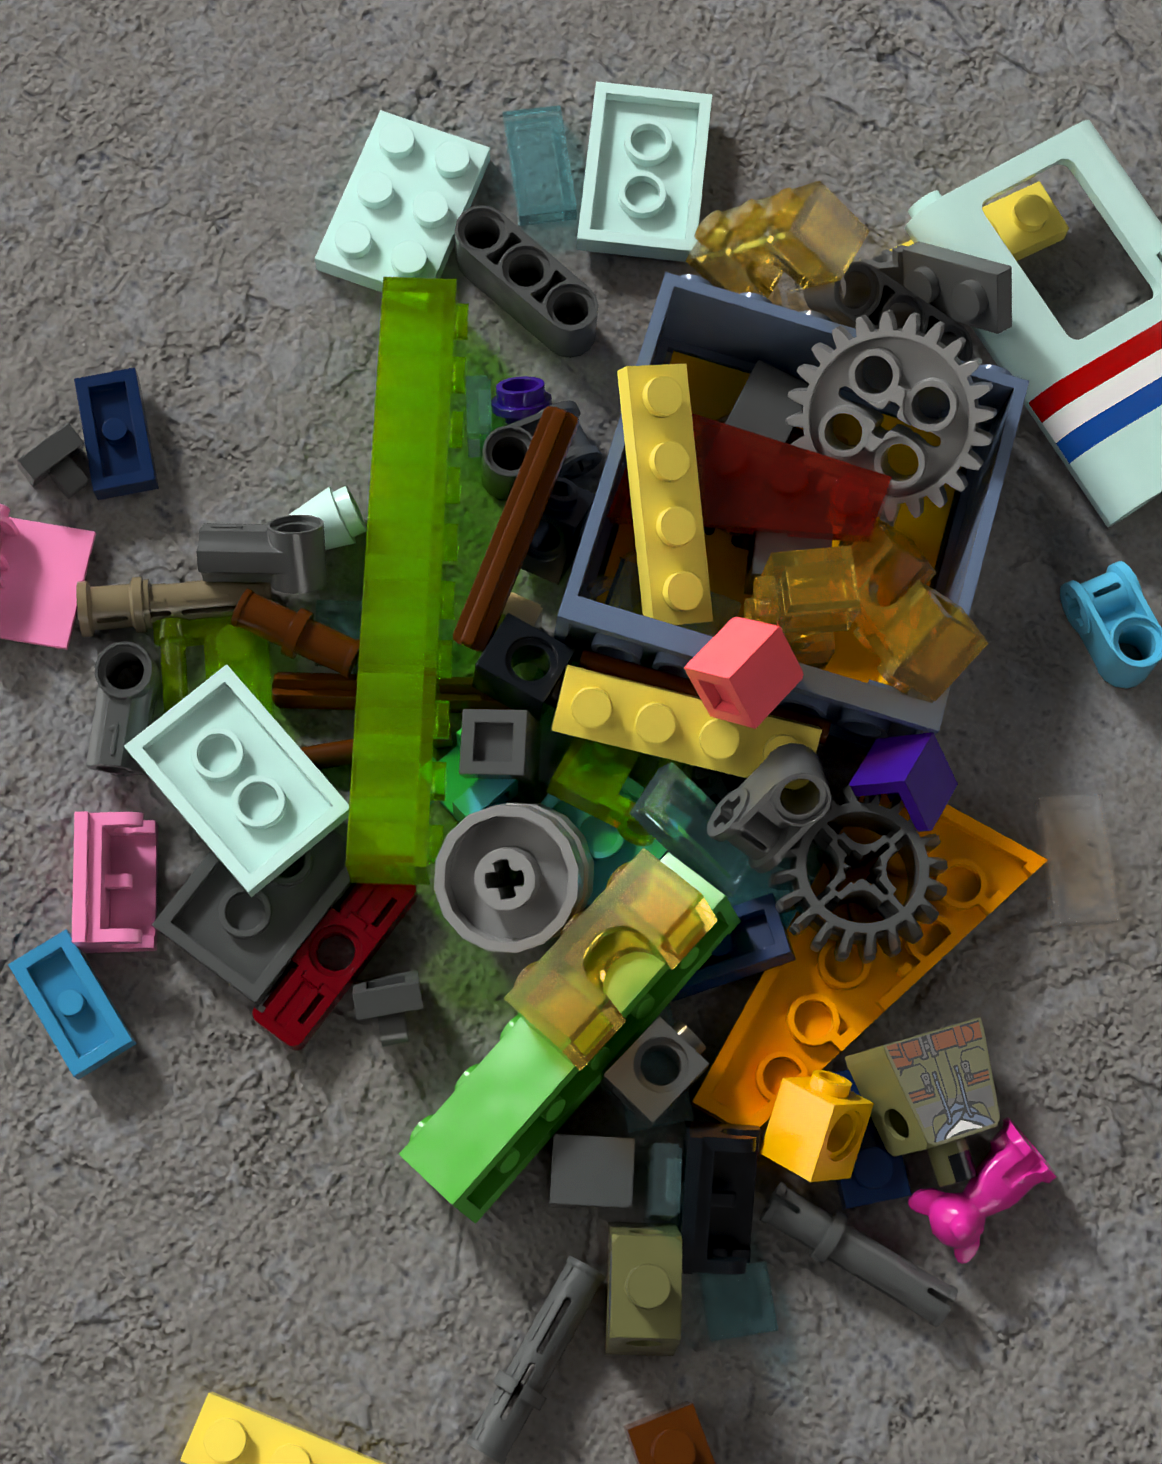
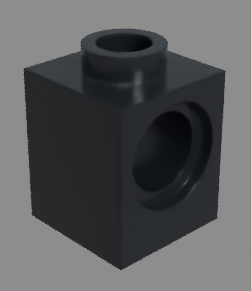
M557 478L521 566L522 570L559 585L577 555L595 498L594 493L576 486V484L566 478Z
M507 613L475 664L472 687L513 710H528L540 722L549 706L555 709L557 707L566 667L572 664L575 650L514 615ZM521 663H531L538 666L545 676L536 681H527L517 676L513 667Z

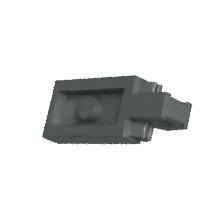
M920 241L910 246L899 245L897 248H892V251L886 249L878 256L869 260H862V262L874 266L956 322L996 334L1012 327V268L1009 265Z

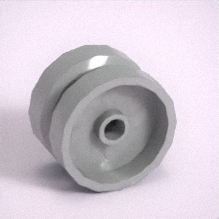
M511 802L499 804L469 814L447 834L435 860L434 891L443 917L463 939L487 951L519 953L556 938L581 917L593 892L594 861L585 836L566 815L541 803ZM510 868L514 871L522 870L524 874L523 884L516 886L512 883L509 877Z

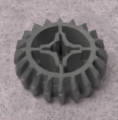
M850 785L844 786L840 792L839 805L831 795L830 808L824 817L818 820L788 850L787 855L777 865L787 870L773 873L768 879L770 888L790 891L789 894L784 895L775 904L779 914H786L795 909L800 914L790 926L789 931L794 936L802 934L807 926H810L817 932L810 943L812 951L818 953L825 946L828 939L836 941L834 950L835 960L844 962L850 955L852 945L856 944L862 963L866 964L871 963L876 958L878 943L883 952L892 958L897 956L902 950L899 936L905 941L915 944L923 937V932L918 922L932 924L938 918L939 912L929 901L941 900L947 894V887L929 877L943 874L948 865L945 859L928 857L927 853H930L940 844V835L928 834L920 837L911 818L907 821L899 815L904 808V803L900 796H896L886 808L879 805L881 794L865 796L864 801L859 802ZM860 827L876 832L882 837L873 843L861 844L854 842L844 832L837 835L833 829ZM812 842L823 852L820 859L826 865L830 874L829 884L817 897L809 884L806 871L807 854ZM897 852L904 862L908 880L907 894L903 905L893 895L897 889L888 879L886 871L887 862ZM879 857L870 868V874L865 880L860 879L854 884L850 882L843 890L836 891L845 880V874L850 868L855 869L861 864L865 866L872 858ZM844 903H856L867 909L871 915L878 912L884 920L873 923L852 922L838 917L832 911Z

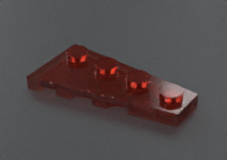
M692 413L704 527L726 529L727 532L753 534V531L787 533L788 537L871 543L892 486L891 476ZM627 465L607 515L610 523L633 525Z

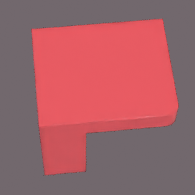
M741 617L730 619L684 667L710 717L754 729L763 722L803 679V671L781 627Z

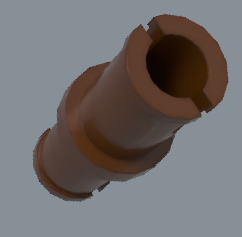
M248 588L240 597L230 623L236 628L240 627L280 646L282 655L294 659L298 654L341 673L345 678L351 675L364 646V641L351 638L315 621L313 612L304 608L296 612L257 595Z

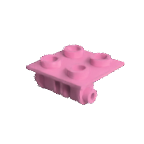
M0 504V639L68 650L77 614L76 586L78 581H85L96 532L9 517L10 508Z

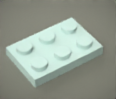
M596 81L576 250L694 263L712 94Z
M380 110L315 256L316 269L428 308L455 245L456 221L464 211L471 207L490 162V147Z
M227 664L124 745L131 757L251 898L353 814L352 807Z

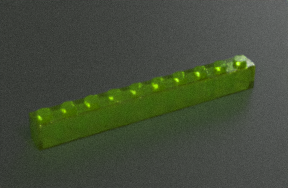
M383 277L345 863L351 883L430 885L431 864H435L437 855L444 842V825L433 824L434 801H446L447 762H436L437 739H449L450 701L439 700L440 679H452L453 640H442L443 619L455 620L456 581H445L446 561H458L459 524L448 523L449 504L460 505L462 487L461 467H451L452 448L463 449L464 411H454L455 394H466L467 357H457V340L469 339V303H458L457 279Z

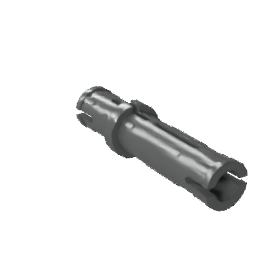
M782 1182L775 1188L767 1201L770 1206L763 1209L760 1221L772 1225L811 1249L809 1256L814 1260L823 1263L828 1259L925 1318L931 1325L938 1327L944 1321L952 1308L946 1302L955 1301L958 1293L956 1287L947 1285L848 1225V1216L837 1209L830 1214L787 1188V1185Z
M568 1256L563 1271L555 1282L542 1308L537 1313L532 1326L507 1371L504 1373L499 1370L492 1383L498 1387L472 1435L467 1438V1444L500 1464L506 1462V1456L533 1408L540 1411L547 1398L541 1395L568 1344L573 1339L575 1331L589 1308L599 1286L604 1283L606 1277L580 1260ZM566 1300H570L571 1303L544 1352L539 1354L538 1351ZM535 1364V1368L518 1396L507 1419L503 1420L502 1416L519 1388L530 1365Z

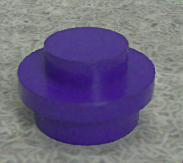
M528 376L513 377L500 381L496 385V396L491 400L492 413L505 418L507 424H512L537 414L547 406L552 405V396L545 391L544 381L540 378Z

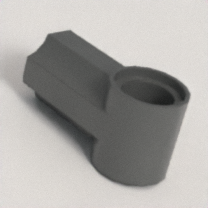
M287 515L272 519L267 524L204 523L199 530L196 553L198 572L201 573L203 581L271 583V587L274 590L290 594L314 592L327 585L324 521L319 517L312 515Z
M128 641L116 642L106 647L100 653L94 666L98 691L86 766L91 770L113 775H145L143 769L127 752L124 745L153 723L155 703L161 697L164 688V677L159 666L141 646ZM135 664L144 666L143 677L136 686L124 690L116 688L117 676L123 668Z

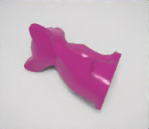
M1009 1117L1003 1119V1127L990 1141L991 1149L976 1169L978 1176L969 1180L962 1193H944L935 1188H925L914 1192L908 1198L909 1207L915 1212L929 1217L932 1233L942 1244L953 1248L955 1258L961 1264L969 1262L976 1255L987 1217L1009 1209L1041 1182L1050 1184L1057 1178L1049 1163Z

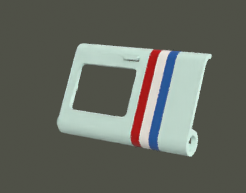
M1084 120L941 196L938 190L928 193L910 207L908 214L911 220L904 229L914 243L920 241L1011 266L1012 327L999 334L972 326L971 328L997 366L1007 369L1012 376L1029 381L1024 400L1025 407L1105 525L1109 528L1162 493V223L1091 121ZM1055 165H1064L1072 172L1153 290L1152 299L1079 340L1070 338L1063 330L982 210L983 204Z

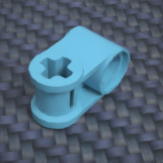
M1118 561L1109 565L1105 574L1083 583L1071 580L1061 585L1060 600L1065 615L1071 626L1080 635L1101 677L1114 687L1125 689L1136 687L1142 683L1162 658V627L1159 625L1143 596L1139 581L1132 569L1125 562ZM1119 643H1127L1136 647L1141 653L1143 660H1133L1125 656L1120 650Z

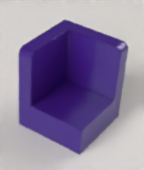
M934 732L876 739L849 785L856 797L887 794L890 802H892L896 796H900L916 830L921 832L933 830L958 783Z

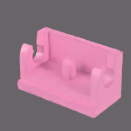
M88 811L74 813L72 943L84 953L157 951V930L152 926V923L157 918L158 823L155 820H143L144 813H89Z

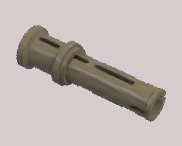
M141 576L132 577L129 584L91 587L88 581H78L76 597L81 635L83 638L93 637L96 630L134 627L137 633H146L148 629L154 628V623L232 617L240 597L247 588L253 590L255 594L272 601L271 583L208 582L200 580L184 583L150 584L149 579H143Z

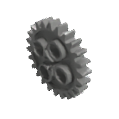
M893 310L885 311L882 314L879 329L877 330L874 329L870 319L866 315H862L856 318V337H853L844 327H836L832 330V335L837 348L834 350L821 342L815 344L811 349L820 362V366L803 364L796 371L809 383L808 388H796L788 392V398L803 405V411L787 417L786 424L801 427L804 432L803 436L789 445L790 449L796 451L809 450L812 456L801 467V473H811L820 469L824 477L820 481L816 492L822 494L835 485L841 490L837 508L842 510L855 497L861 500V517L865 519L871 515L877 504H883L887 520L894 521L898 516L901 503H906L914 518L920 517L924 512L923 497L928 496L935 505L941 508L948 501L943 486L945 483L961 492L968 485L965 475L959 468L962 466L968 469L979 470L982 467L984 461L977 453L971 450L972 446L990 445L993 441V435L978 428L979 422L992 419L996 415L995 408L978 405V398L993 388L992 382L973 383L970 376L982 364V359L975 358L962 363L957 356L963 349L966 339L961 337L948 346L941 343L945 325L941 321L936 323L927 334L921 333L919 313L914 312L910 314L903 328H897ZM869 356L884 358L890 364L893 371V379L887 389L879 390L872 388L866 383L862 368ZM846 386L852 389L859 397L876 408L883 409L891 402L896 403L900 406L897 413L900 421L937 435L941 439L940 445H930L919 434L902 424H897L890 431L885 430L881 426L884 416L879 411L844 398L840 394L841 388ZM936 387L946 393L950 400V410L947 417L934 420L926 417L921 412L918 406V397L923 388ZM837 414H850L859 421L862 427V437L858 444L847 445L836 438L833 432V422ZM894 444H904L912 448L918 457L919 466L917 472L912 475H902L894 471L888 462L889 448Z

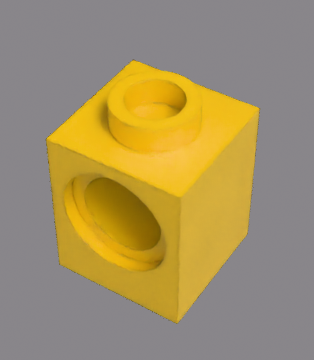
M814 1070L811 1077L783 1078L759 1153L809 1182L849 1179L854 1169L874 1103L850 1091L851 1081L829 1071Z

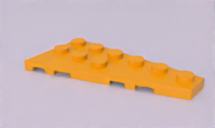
M881 794L879 805L887 808L891 802L887 794ZM860 796L858 801L863 802L865 796ZM947 804L933 830L916 831L920 837L928 834L940 835V844L930 853H927L928 857L945 859L948 865L943 874L929 877L947 887V894L941 900L929 901L935 906L939 916L932 924L918 922L921 926L923 937L917 943L911 944L899 936L902 950L897 956L892 958L888 957L877 943L876 958L871 963L866 964L862 963L857 945L853 944L849 957L844 962L836 961L834 956L836 941L828 939L825 946L816 953L810 949V943L817 934L815 930L807 926L802 934L794 936L789 931L792 923L800 916L798 911H796L787 928L796 960L763 971L690 1105L722 1123L755 1125L760 1128L771 1117L783 1078L811 1077L814 1070H822L1047 862L1048 859ZM904 805L899 815L909 821L910 816ZM843 827L839 833L844 832L854 842L861 844H870L882 837L876 832L860 827ZM897 852L887 862L886 871L888 879L897 889L893 895L903 905L907 894L908 880L904 862ZM879 857L872 858L865 866L861 864L855 869L850 868L845 874V880L836 891L843 890L850 882L854 884L860 879L865 880L870 874V868ZM824 863L811 884L812 891L816 897L824 891L830 882L829 870ZM844 903L832 911L838 917L852 922L873 923L884 920L878 912L871 915L867 909L856 903Z

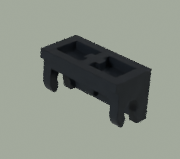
M685 1121L677 1227L682 1235V1274H692V1272L739 1275L746 1273V1263H750L751 1257L750 1245L758 1144L760 1141L759 1126Z

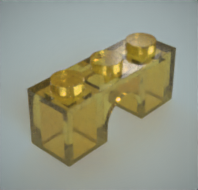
M816 181L795 189L785 188L776 195L757 201L750 199L741 206L726 211L716 210L712 212L698 226L694 235L697 242L685 261L704 279L708 280L712 286L738 294L752 292L769 298L784 272L803 289L840 281L870 230L821 181Z
M869 513L830 559L828 581L835 590L831 595V600L843 613L856 622L858 626L853 630L854 635L867 649L878 655L881 662L877 666V670L889 684L903 693H907L913 688L936 701L989 643L961 606L926 585L936 574V571L914 541Z
M851 546L771 552L761 576L754 578L751 598H745L743 618L780 626L799 663L825 669L836 651L833 632L848 631L861 611Z
M643 848L631 862L622 864L612 873L607 882L606 889L585 911L575 914L565 924L560 938L539 961L532 962L521 971L514 983V988L504 999L527 1025L581 1071L626 1022L623 1015L603 992L604 978L610 966L626 954L645 952L656 956L673 970L713 927L718 919L701 892Z

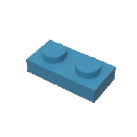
M67 929L8 964L73 1077L78 1080L137 1044L83 952L72 943V934Z

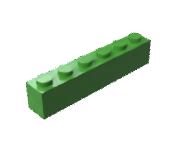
M669 852L656 866H651L643 871L635 881L632 893L612 915L605 916L594 926L589 935L588 942L568 964L560 966L551 974L545 984L544 992L525 1013L515 1016L508 1022L500 1035V1041L480 1063L469 1067L460 1076L454 1093L435 1114L425 1117L417 1124L410 1135L409 1143L399 1155L449 1203L476 1224L550 1140L553 1134L558 1131L600 1083L604 1073L643 1034L694 973L707 961L726 935L730 934L741 922L726 895Z

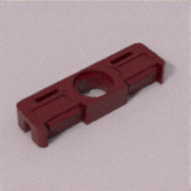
M372 857L368 860L369 866L373 870L365 871L338 906L341 909L340 913L331 907L291 960L297 968H290L262 1006L266 1009L261 1013L254 1007L252 1011L254 1020L263 1029L272 1033L294 1051H299L306 1046L351 987L353 981L361 974L417 900L418 893L415 883L379 857ZM333 936H343L349 939L355 947V956L351 964L339 971H330L324 968L318 960V950L321 944L327 938Z

